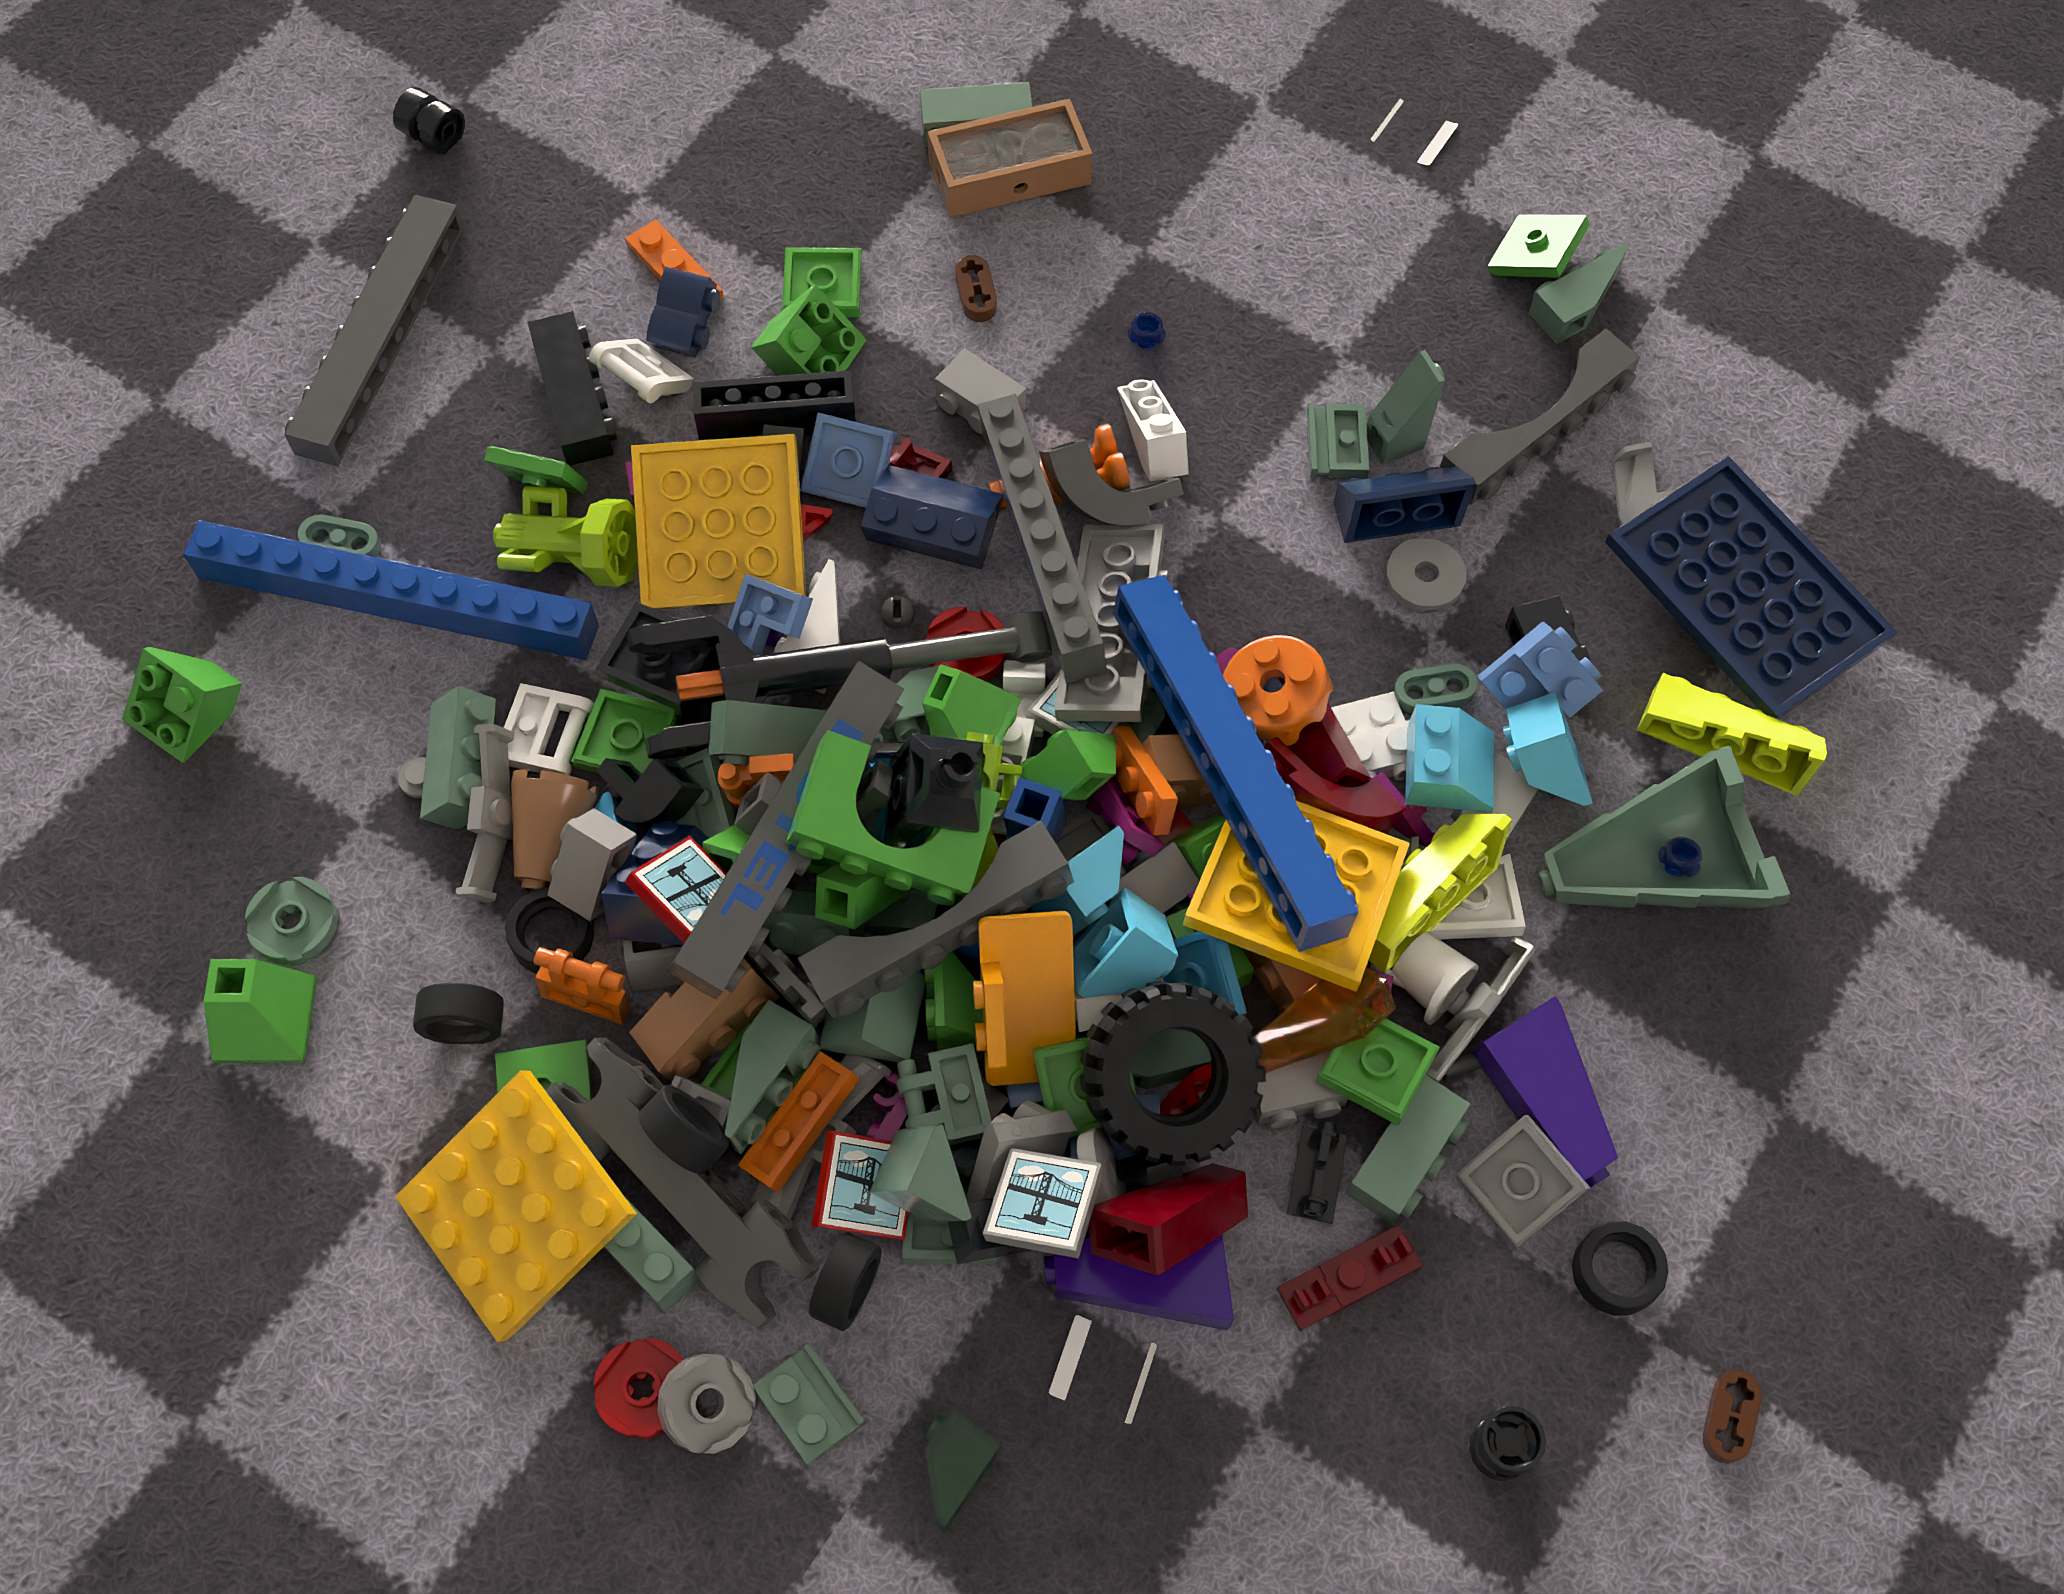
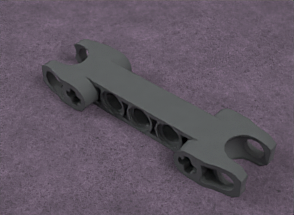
M594 1038L586 1048L588 1055L601 1072L602 1082L597 1095L588 1101L575 1088L567 1085L565 1082L560 1084L552 1083L546 1090L547 1094L597 1160H604L613 1150L704 1249L707 1255L695 1267V1272L701 1282L718 1301L735 1310L744 1319L758 1328L767 1325L777 1314L774 1311V1306L766 1298L760 1287V1273L765 1263L769 1260L777 1262L790 1275L802 1282L808 1278L811 1279L820 1269L815 1258L803 1242L798 1229L771 1202L760 1198L748 1210L710 1168L705 1173L695 1174L682 1168L659 1150L641 1127L638 1115L643 1107L663 1087V1084L644 1063L631 1057L619 1046L607 1038Z

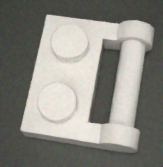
M639 339L600 342L592 348L589 355L591 363L601 369L607 368L638 390L639 397L648 403H654L660 396L686 393L694 381L693 377Z
M520 683L504 726L505 729L514 733V740L508 743L509 767L528 769V771L537 773L543 770L570 775L572 771L570 761L585 720L590 716L594 702L586 697ZM559 711L569 712L570 714L554 757L543 755Z

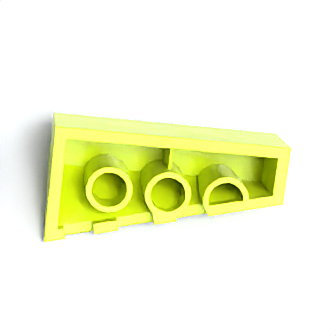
M1665 673L1661 675L1653 689L1637 728V731L1701 757L1710 751L1730 746L1742 774L1795 796H1798L1825 761L1827 755L1825 738L1813 734L1807 728L1788 724L1764 714L1760 709H1751L1731 701L1726 695L1709 692L1692 685L1684 678L1672 677Z
M1463 814L1451 826L1448 823L1442 825L1433 836L1431 844L1423 851L1418 848L1407 858L1403 869L1399 872L1369 957V961L1386 973L1395 965L1402 953L1418 936L1424 932L1429 933L1498 869L1512 822L1509 816L1506 814Z

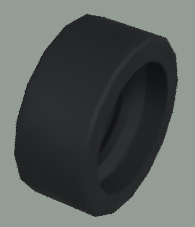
M549 887L533 890L520 898L509 911L505 924L506 941L520 965L536 974L541 966L534 964L536 953L528 948L524 938L526 924L536 914L544 910L560 909L571 915L575 921L576 933L569 944L562 949L571 952L575 959L583 961L590 952L594 939L592 920L585 919L548 896Z
M449 982L423 987L416 995L413 1019L414 1031L423 1038L444 1044H485L492 1042L501 1035L504 1000L494 990L468 983Z
M663 1086L638 1115L641 1127L659 1150L673 1162L695 1174L705 1173L727 1150L730 1143L725 1136L724 1129L715 1117L696 1099L674 1086Z
M1611 1221L1594 1228L1578 1245L1572 1261L1574 1283L1582 1297L1595 1309L1613 1316L1633 1315L1647 1308L1665 1289L1669 1273L1666 1254L1657 1238L1645 1228L1627 1221ZM1608 1242H1623L1631 1245L1641 1254L1646 1264L1647 1276L1645 1284L1638 1292L1630 1296H1619L1610 1293L1599 1283L1593 1273L1592 1261L1594 1253L1600 1246Z
M850 1232L843 1234L834 1245L819 1274L809 1304L810 1316L840 1331L848 1329L857 1317L873 1284L881 1260V1247Z

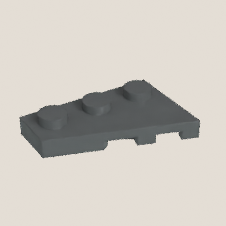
M763 942L756 953L749 949L747 950L745 955L806 1022L813 1025L815 1029L825 1019L827 1014L825 1006L822 1004L811 982L804 985L795 976L793 971L796 969V966L779 948L772 952Z

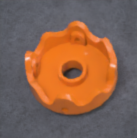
M1274 635L1250 642L1234 655L1223 674L1227 684H1231L1234 687L1238 703L1244 714L1253 720L1258 738L1271 740L1278 737L1286 746L1293 745L1299 740L1300 731L1306 725L1312 722H1320L1323 719L1330 692H1333V684L1321 656L1305 641L1292 636ZM1275 677L1285 679V684L1279 691L1269 693L1263 690L1268 680Z

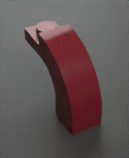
M1278 737L1267 741L1264 746L1265 750L1267 749L1272 753L1276 769L1283 782L1291 786L1296 801L1384 834L1389 832L1406 809L1376 779L1358 787L1337 785L1312 771Z

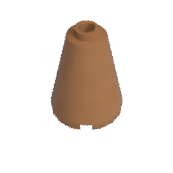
M528 769L514 771L511 780L514 879L522 881L521 889L532 892L533 890L550 886L552 880L550 869L558 858L562 845L560 840L561 831L570 819L578 818L594 808L598 799V786L588 789L589 782L584 779L551 771L541 770L539 779L527 778Z

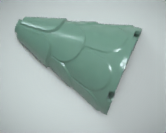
M1730 746L1710 751L1659 785H1652L1613 813L1602 814L1545 852V870L1538 872L1544 896L1552 895L1554 901L1560 904L1634 909L1637 904L1695 908L1697 906L1765 908L1786 904L1790 899V891L1776 857L1764 858L1743 806L1745 781Z

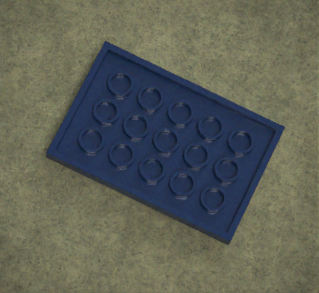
M1729 456L1611 532L1605 541L1609 548L1751 702L1764 714L1776 719L1783 717L1890 641L1897 633L1895 628Z

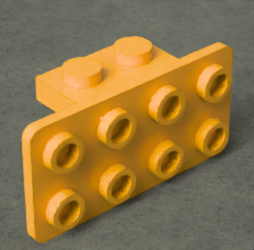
M1066 911L985 916L978 922L981 981H973L975 1010L982 1009L983 1023H975L976 1050L984 1051L985 1077L988 1084L999 1086L1037 1083L1039 1081L1032 1049L1076 1040L1072 919Z

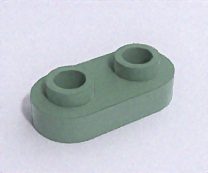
M319 514L304 520L298 529V539L301 542L372 557H378L381 551V541L375 529L363 522ZM321 536H329L328 539L322 543L316 542L317 539ZM359 544H367L362 549L354 550Z
M1459 663L1406 671L1399 676L1393 692L1400 709L1409 714H1413L1416 704L1457 708L1465 706L1472 700L1477 688V677L1469 667ZM1455 684L1459 686L1461 691L1457 693L1451 692L1447 685ZM1416 691L1420 694L1421 698L1413 699L1407 695V692Z

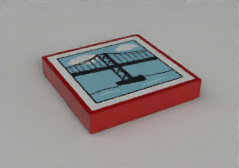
M688 836L630 872L625 883L685 943L727 873L691 836Z
M827 1131L812 1226L904 1240L908 1212L870 1193V1189L892 1141L838 1131Z

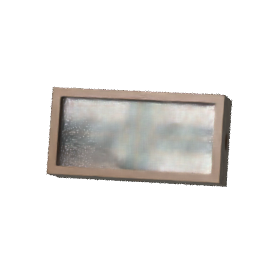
M1070 99L928 131L929 164L949 218L1091 184L1093 153Z

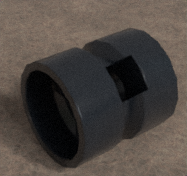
M419 87L407 89L395 104L393 111L395 128L408 137L418 140L438 154H446L463 136L465 130L463 113L450 104L439 101L434 95Z
M1507 1406L1497 1409L1476 1426L1471 1435L1469 1449L1472 1461L1480 1472L1490 1479L1508 1481L1516 1479L1539 1463L1545 1453L1546 1437L1543 1426L1536 1416L1524 1408Z

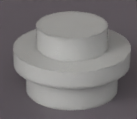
M425 757L414 758L403 765L398 774V783L402 791L410 797L422 798Z

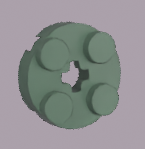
M292 877L294 881H285L283 883L274 881L260 889L246 909L245 920L248 923L247 936L249 942L259 954L269 961L278 964L301 965L310 958L320 954L332 941L337 930L339 913L332 897L322 885L309 878ZM298 912H301L300 923L296 927L285 929L286 924L282 920L287 914L295 916Z

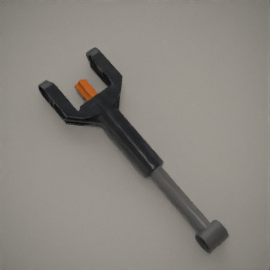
M1042 611L1025 612L1011 617L1008 620L1009 628L888 645L887 641L882 637L759 655L744 645L735 632L712 616L646 624L631 628L626 632L629 651L646 656L715 647L714 660L716 670L676 676L677 693L680 701L721 695L722 701L732 700L762 704L767 697L843 686L858 661L890 679L892 669L896 670L1015 652L1017 662L1027 663L1045 659L1053 654L1048 628ZM711 721L664 728L658 734L646 738L645 744L648 758L661 760L689 756L709 748Z

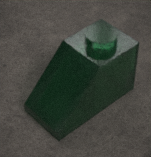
M955 1408L947 1419L940 1414L924 1437V1440L929 1443L925 1452L936 1524L945 1533L1002 1450V1442Z

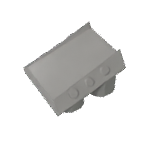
M1027 1100L1017 1108L1013 1118L1002 1113L995 1117L991 1124H987L968 1188L967 1203L994 1199L1010 1148L1064 1157L1070 1133L1078 1131L1067 1111H1049L1035 1102Z

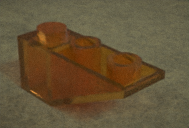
M1366 967L1360 985L1355 992L1321 978L1305 994L1296 998L1286 1011L1270 1025L1265 1026L1258 1036L1255 1037V1039L1260 1041L1264 1053L1258 1057L1259 1065L1265 1067L1266 1073L1364 1038L1396 1009L1387 980Z

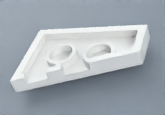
M1511 855L1501 856L1498 869L1429 933L1439 940L1523 936L1526 925Z

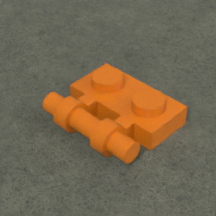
M794 754L749 757L748 765L724 763L718 771V783L732 806L739 808L741 797L767 772L781 782H784L796 759Z
M542 947L538 948L534 957V964L541 966L535 976L541 997L623 1025L630 1010L626 990H623L625 975L610 971L609 965L598 961L590 964L575 959L571 952L560 948L555 952Z

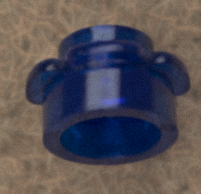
M1143 312L1136 315L1131 322V328L1128 329L1130 341L1138 343L1139 347L1145 349L1153 348L1156 343H1162L1166 336L1161 318L1152 312ZM1144 331H1149L1150 334H1145V333H1143V332H1144Z
M1676 837L1669 841L1667 846H1663L1660 849L1658 857L1659 861L1665 865V871L1675 877L1683 875L1692 877L1701 868L1699 862L1702 860V851L1694 840L1687 837Z

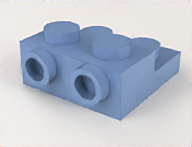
M1543 621L1477 676L1505 710L1556 692L1563 713L1569 718L1603 691L1596 682L1602 676L1601 673L1586 657L1581 661L1575 657L1571 650L1577 644L1561 626L1554 631Z

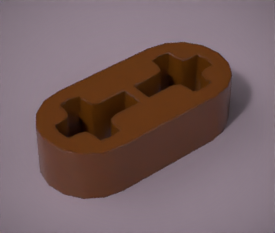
M976 255L961 258L956 264V284L963 312L972 321H988L994 317L997 311V296L989 265L986 260ZM968 270L975 271L978 276V282L972 283L971 277L967 273ZM975 295H981L985 307L978 308V305L975 303Z
M1729 1371L1716 1380L1713 1387L1703 1430V1445L1710 1457L1720 1463L1729 1464L1742 1459L1749 1453L1752 1446L1762 1400V1390L1759 1382L1746 1371ZM1736 1382L1742 1384L1741 1392L1748 1395V1400L1740 1402L1737 1405L1736 1412L1731 1411L1733 1395L1726 1392V1387H1731ZM1728 1421L1733 1422L1731 1438L1738 1441V1446H1734L1725 1452L1722 1450L1723 1442L1716 1438V1433L1725 1431Z

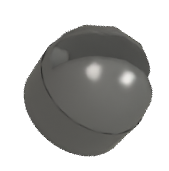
M890 596L884 601L881 615L883 622L888 627L903 629L909 626L914 619V607L905 596ZM894 605H901V618H893Z

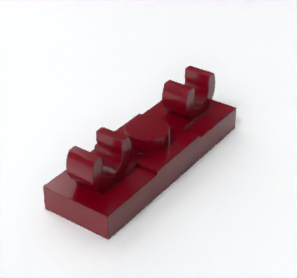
M1398 1224L1278 1286L1276 1290L1299 1331H1302L1421 1269L1423 1264Z

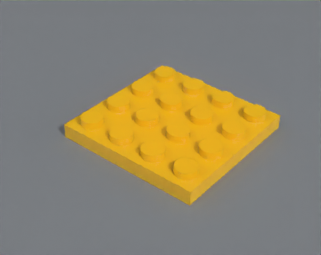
M795 434L631 445L641 604L656 610L732 605L736 602L745 574L806 596L797 440Z
M1296 801L1304 818L1309 819L1313 824L1317 841L1324 853L1332 857L1340 881L1344 888L1354 895L1358 907V914L1348 937L1299 952L1227 820H1225L1182 925L1356 992L1410 843Z
M520 1070L395 1196L497 1343L504 1342L516 1334L637 1215L636 1211L533 1073L525 1070Z

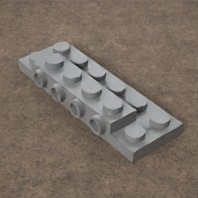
M1163 524L1133 526L1083 525L1077 569L1103 640L1107 673L1066 684L1061 670L1054 709L1056 721L1142 722L1144 700H1147L1148 690L1153 688L1116 621L1113 610L1118 586L1164 574L1169 581L1168 570H1162L1161 568L1165 538Z

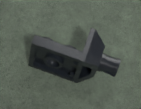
M636 601L596 667L598 677L674 709L678 726L711 721L712 703L722 701L721 695L680 701L677 693L676 676L716 670L714 660L715 647L655 656L630 652L626 638V632L629 629L646 624L679 620Z
M914 733L908 737L889 761V767L893 769L890 785L892 796L886 807L885 845L903 848L914 836H917L918 831L922 827L974 833L979 831L983 742Z

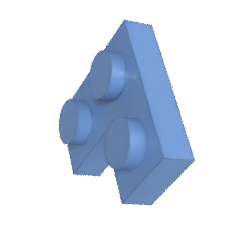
M745 574L727 627L737 634L744 645L757 654L762 655L770 629L800 639L813 598Z

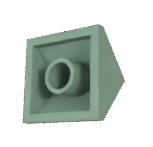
M919 972L913 973L906 977L901 986L890 992L876 994L866 1000L864 1005L852 1014L840 1015L832 1019L827 1011L819 1045L820 1050L893 1062L911 1059L926 984L925 975Z
M943 1125L904 1128L896 1131L870 1189V1193L924 1221H965L972 1218Z

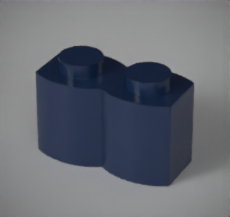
M666 267L659 284L656 305L650 317L646 342L655 348L696 358L699 350H705L709 342L710 329L706 325L710 313H715L719 305L720 292L716 289L717 284L710 277Z

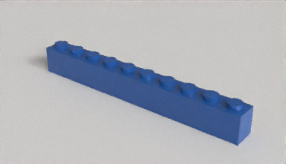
M200 520L183 553L196 576L200 579L587 660L599 627L591 602Z
M1165 574L1118 586L1113 615L1298 951L1301 952L1348 937L1358 914L1356 899L1349 890L1344 888L1337 875L1332 857L1329 854H1325L1316 839L1313 824L1302 815L1296 804L1295 794L1291 786L1283 782L1276 769L1272 753L1263 747L1257 736L1253 720L1244 714L1238 703L1234 687L1225 681L1219 670L1215 654L1208 651L1201 639L1197 623L1194 620H1190L1183 608L1180 593L1176 589L1173 590Z

